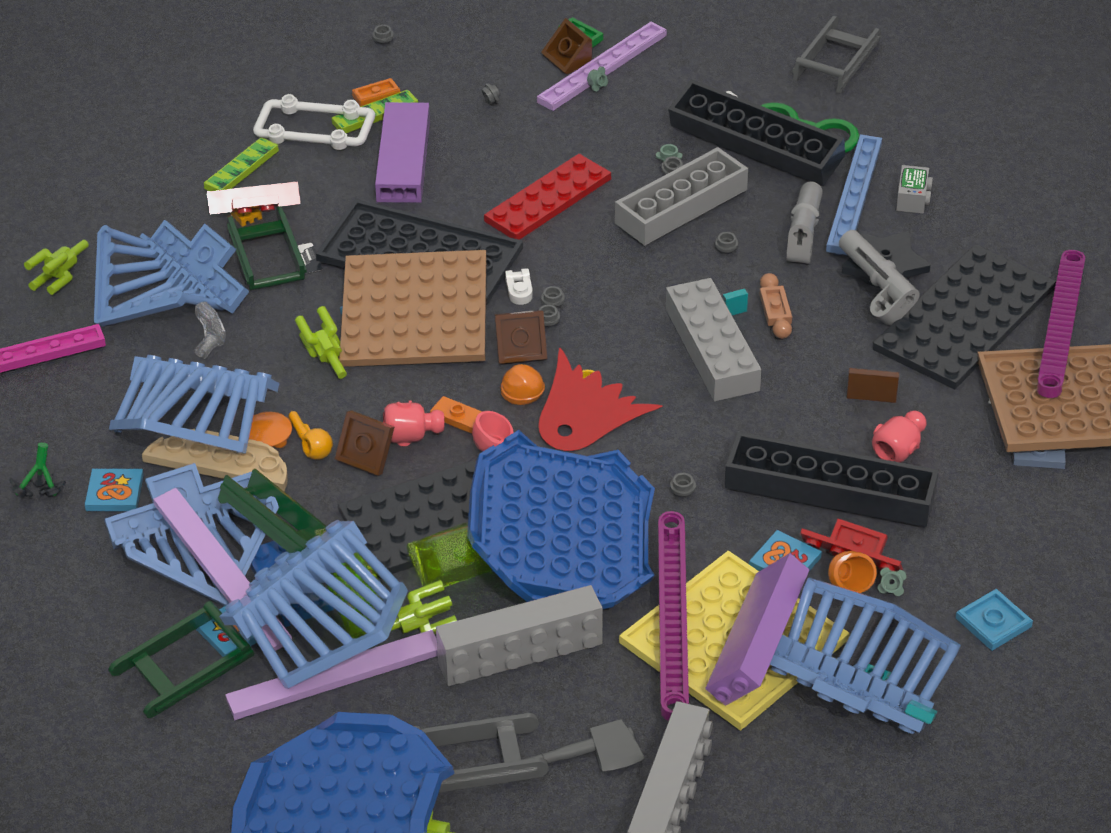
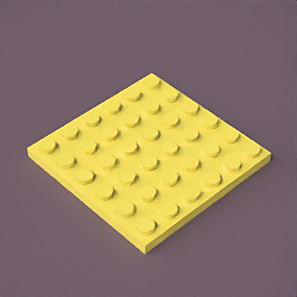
M727 551L686 583L689 694L741 731L798 682L796 681V676L787 673L786 676L771 670L772 665H769L759 688L726 706L705 689L756 573L759 572L730 551ZM797 598L783 632V635L787 637L800 601L799 598ZM659 605L619 635V643L660 672ZM811 606L808 608L798 640L803 644L806 642L817 612ZM827 617L815 649L820 652L834 624ZM843 629L833 653L847 642L850 633Z

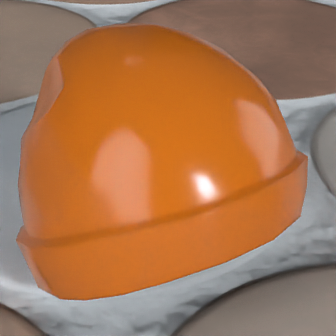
M518 364L505 373L500 390L503 398L510 403L526 405L537 401L542 396L545 384L540 373L533 367Z
M846 551L836 555L831 560L828 569L832 585L858 593L868 590L874 584L877 574L874 561L868 555L856 551Z

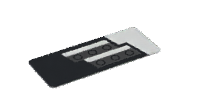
M313 244L298 245L307 269L306 273L322 270L320 262L316 261V251Z

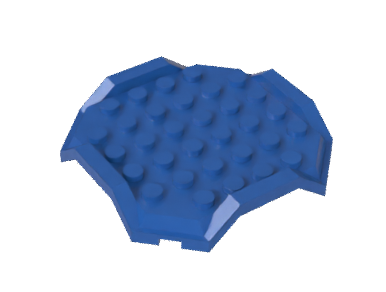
M517 430L506 437L499 445H493L481 452L476 460L470 489L467 536L473 549L504 583L526 602L592 585L602 609L611 608L649 583L654 577V573L648 565V520L655 488L643 475L638 477L629 467L630 461L619 450L583 456L538 447L520 430Z
M337 712L316 727L307 730L266 756L251 762L233 806L231 833H427V826L442 781L455 773L452 765L422 730L388 714Z

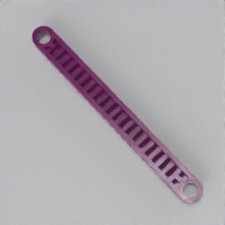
M1066 250L1062 253L1037 383V392L1046 398H1055L1062 393L1085 264V255L1078 250Z
M674 511L661 514L658 520L661 715L668 721L673 710L667 707L668 705L676 703V701L689 704L685 520L680 513ZM669 522H674L678 526L675 528H668L665 526V524Z

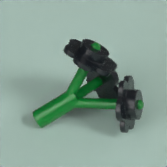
M38 443L36 463L32 462L27 465L26 470L28 473L22 483L17 482L13 478L9 479L13 485L11 489L16 495L24 497L26 494L30 497L33 496L34 493L26 488L29 481H32L36 487H42L45 482L48 484L47 487L39 490V494L46 493L47 496H56L57 493L62 491L60 487L66 481L53 484L52 475L55 472V468L50 464L46 465L47 443Z

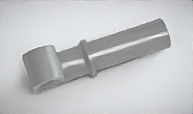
M807 182L802 185L797 204L792 209L791 213L794 216H791L792 223L788 235L786 261L810 264L814 227L819 221L816 217L819 216L818 209L823 194L821 186L815 182Z
M849 230L842 235L839 240V247L870 277L873 285L879 286L882 289L871 302V313L884 324L891 326L914 306L919 299V291L896 270V266L892 261L886 260L856 230ZM869 256L889 278L886 279L865 258Z

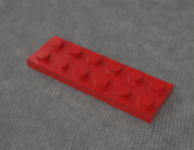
M577 154L484 214V222L506 236L520 240L610 181L611 172L583 155Z

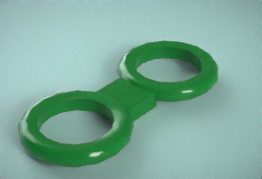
M773 102L760 105L822 130L836 128L846 131L850 138L845 142V153L851 151L858 144L860 137L858 129L844 119H824L815 123L800 119L798 113L792 107L783 103Z

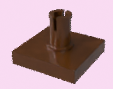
M543 310L494 314L499 363L547 359Z
M352 410L347 411L335 459L375 475L383 474L395 427Z

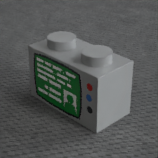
M902 165L896 211L924 214L925 205L930 204L933 177H928L929 168Z

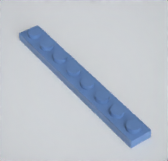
M860 134L827 242L826 252L847 255L839 247V240L847 231L857 230L882 145V138Z

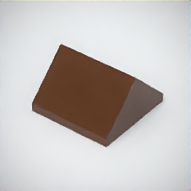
M565 18L541 53L564 73L569 74L592 60V39Z
M849 368L847 398L896 403L899 372Z

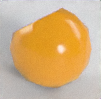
M313 428L302 437V447L307 457L313 460H321L331 453L333 441L327 431L321 428Z

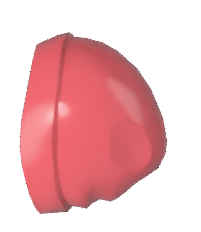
M493 411L479 413L472 430L473 441L482 452L493 445H499L506 437L514 433L510 422L503 415Z

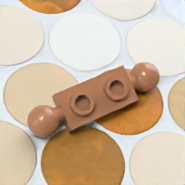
M767 273L760 279L762 306L768 326H773L774 335L777 338L785 339L792 332V314L784 286H778V278L772 273Z

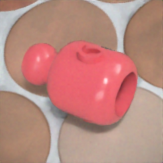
M411 400L409 403H391L384 408L383 422L395 427L391 443H397L399 446H408L411 442L421 441L424 438L425 431H431L436 434L444 431V413L440 410L425 413L421 404L414 403Z
M910 411L905 417L894 416L884 425L879 424L875 428L872 438V447L875 454L884 460L900 463L906 460L920 447V432L927 425L925 416L919 411Z

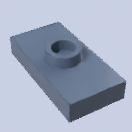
M1065 449L1013 452V465L1065 469Z

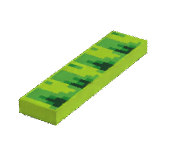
M405 90L361 107L374 110L375 119L373 123H376L384 118L385 102L418 103V100L409 90ZM339 114L331 118L332 124L337 130L340 129L345 133H349L362 128L366 116H359L357 119L348 120L344 117V114Z
M262 137L206 180L204 182V189L208 191L232 189L279 151L278 145Z

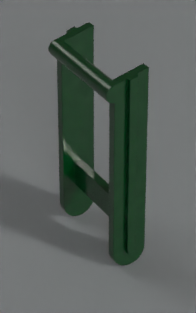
M276 206L278 221L238 229L232 215L227 216V229L233 246L236 248L235 252L249 290L305 279L307 269L281 206ZM283 232L297 271L254 280L241 240Z
M256 468L252 470L248 486L245 488L228 475H225L220 486L218 501L221 504H230L287 552H301L307 547L306 543L310 539L318 535L321 536L327 531L325 529L327 526ZM254 496H257L259 499H266L270 496L275 497L279 506L276 513L279 514L282 518H284L287 522H289L292 526H294L298 531L292 528L289 524H287L284 520H282L278 515H276L273 511H271L268 507H266Z
M212 601L206 602L200 610L119 657L109 666L108 671L112 676H119L135 666L159 694V697L145 706L143 713L147 718L155 717L254 656L255 653L250 644L233 625H224L219 617L222 612ZM213 619L238 648L177 686H174L150 656Z

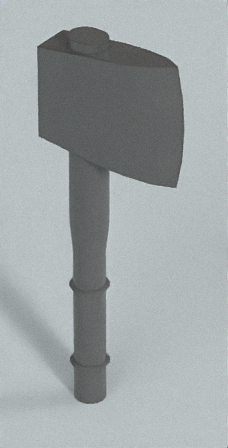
M622 719L590 728V739L569 744L546 753L541 752L539 755L525 759L543 758L549 764L595 752L601 770L610 771L633 765L645 758L635 741L632 728L626 727Z

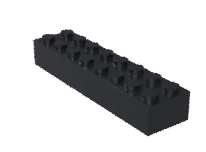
M693 79L687 83L668 108L672 127L808 181L815 182L821 186L825 185L846 155L844 138Z
M737 432L726 463L725 488L927 527L936 494L939 470Z

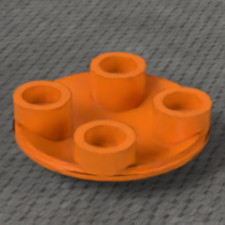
M262 412L253 415L249 439L263 442L271 447L282 448L287 444V439L292 432V424L286 416L280 413Z

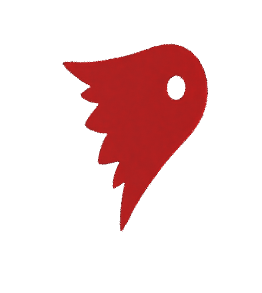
M559 348L555 378L540 415L539 432L544 441L556 449L564 451L579 450L591 445L622 424L663 406L656 404H631L636 396L618 399L623 384L615 383L601 388L602 377L599 370L583 379L581 365H578L572 371L565 353ZM569 425L572 428L571 435L566 437L559 435L558 427Z

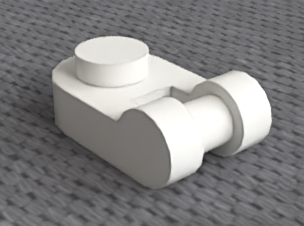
M521 269L520 272L505 271V281L510 301L518 305L529 303L532 300L529 269Z

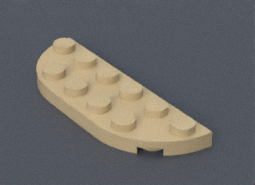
M206 430L205 432L207 434L219 436L218 432ZM229 435L228 439L238 441L239 437ZM174 436L167 439L161 437L150 444L142 453L143 462L176 469L195 463L199 474L223 479L225 475L233 478L252 472L256 468L283 491H285L287 486V468L285 462L280 458L279 452L273 447L256 440L249 439L246 454Z

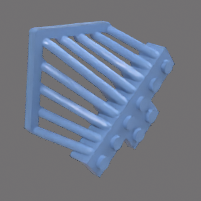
M166 220L162 222L151 238L144 233L140 235L141 238L112 229L107 225H103L97 233L94 322L102 327L181 307L184 303L217 310H227L233 314L249 293L248 289L223 269L224 265L236 251V248L205 223L192 241ZM111 238L134 245L136 247L115 244L111 242ZM113 253L154 258L155 260L113 265L110 263V256ZM161 269L159 272L116 286L109 285V279L113 274ZM168 279L164 284L113 308L108 306L109 300L113 295H119Z
M147 355V358L134 357L130 376L131 383L115 419L110 421L109 430L121 433L122 430L144 429L246 454L256 401L264 403L267 391L278 392L279 382L272 380V375L257 372V375H250L249 371L235 369L233 372L217 365H213L212 368L205 367V364L191 362L190 365L183 364V361L169 358L168 361H162L161 357ZM141 383H144L143 386H142V388H141V390H140V392H139V394H138V396H137V398H136V400H135V402H134V404H133V406H132V408H131V410H130V412H129V409H130V407H131V405H132V403H133V400H134V398H135V396H136V394H137V391H138V389H139ZM189 390L195 391L174 419L172 425L158 422ZM205 394H213L195 431L182 428ZM222 397H230L219 436L205 433ZM240 399H245L246 403L238 441L228 439Z
M195 463L146 478L145 481L153 502L152 504L104 519L113 549L123 547L128 559L226 606L229 604L227 599L213 581L214 587L207 584L205 576L199 569L193 555L155 507L153 499L177 488L244 576L266 534L254 525L255 530L251 538L246 536L230 519L228 513L230 512L237 517L249 520L230 504H221L218 501L220 486L223 481L203 487ZM252 472L233 477L232 479L245 488L248 486ZM254 496L276 514L279 506L275 497L270 496L266 499H259L257 496ZM213 517L241 545L244 553L239 562L234 558L218 533ZM167 532L170 533L191 576L182 572L180 562L167 541ZM154 537L168 565L158 560L156 550L151 545L149 538ZM138 542L144 553L137 550L134 543Z
M336 520L325 528L327 531L323 535L310 539L306 543L307 547L301 552H284L275 558L274 561L276 563L270 568H263L255 574L256 579L249 583L250 587L245 591L247 595L240 600L236 599L230 602L225 607L226 611L219 616L224 625H236L245 639H248L251 635L254 636L285 688H290L385 641L390 634L408 592L404 583L399 582L365 546L367 541L354 521ZM357 552L391 588V592L353 555ZM346 562L375 593H373L364 583H362L341 563ZM330 573H336L337 575H339L347 584H349L375 609H373L370 605H368L365 601H363L359 596H357L354 592H352L348 587H346L343 583H341L337 578H335ZM320 583L327 584L330 588H332L336 593H338L347 602L354 606L369 620H367L365 617H363L361 614H359L357 611H355L353 608H351L349 605L343 602L340 598H338L336 595H334ZM304 593H315L361 628L366 634L357 639L352 638ZM290 604L301 605L333 634L343 646L333 651L329 650L326 644ZM283 614L321 657L308 662L275 616ZM265 624L269 626L297 665V669L291 672L286 670L262 630Z
M809 577L803 588L789 635L787 637L782 634L770 665H772L771 670L785 676L787 673L796 676L797 682L812 687L813 690L818 691L817 696L826 701L833 702L835 699L844 703L843 708L856 714L859 711L865 712L869 709L874 712L873 716L885 722H888L889 719L899 723L898 727L914 734L915 731L920 733L926 723L906 714L905 710L908 703L914 700L933 708L934 703L929 700L957 656L961 645L893 603ZM815 592L823 596L806 642L803 644L798 640L813 593ZM833 598L843 601L842 606L820 652L815 649L832 600ZM853 605L864 607L840 656L837 659L831 657ZM873 612L883 613L858 662L854 666L849 665L848 663ZM893 618L896 619L899 623L871 673L865 672ZM907 629H912L914 633L888 680H882L881 677ZM924 637L929 640V643L903 688H900L897 685ZM940 647L946 652L921 694H913L938 648Z

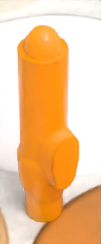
M291 411L288 417L302 440L305 433L310 431V427L302 422L297 412Z

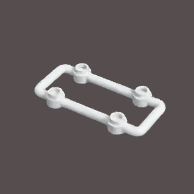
M287 94L282 97V100L271 99L263 105L253 132L257 137L269 138V141L275 144L282 143L285 140L331 144L332 148L341 150L347 146H360L364 144L374 122L375 112L371 108L360 107L355 100H347L344 105L299 102L294 95ZM272 108L282 109L285 114H293L298 110L344 114V117L348 120L357 119L359 116H366L360 133L356 138L347 137V134L340 129L333 131L331 135L285 131L280 124H273L269 129H263Z

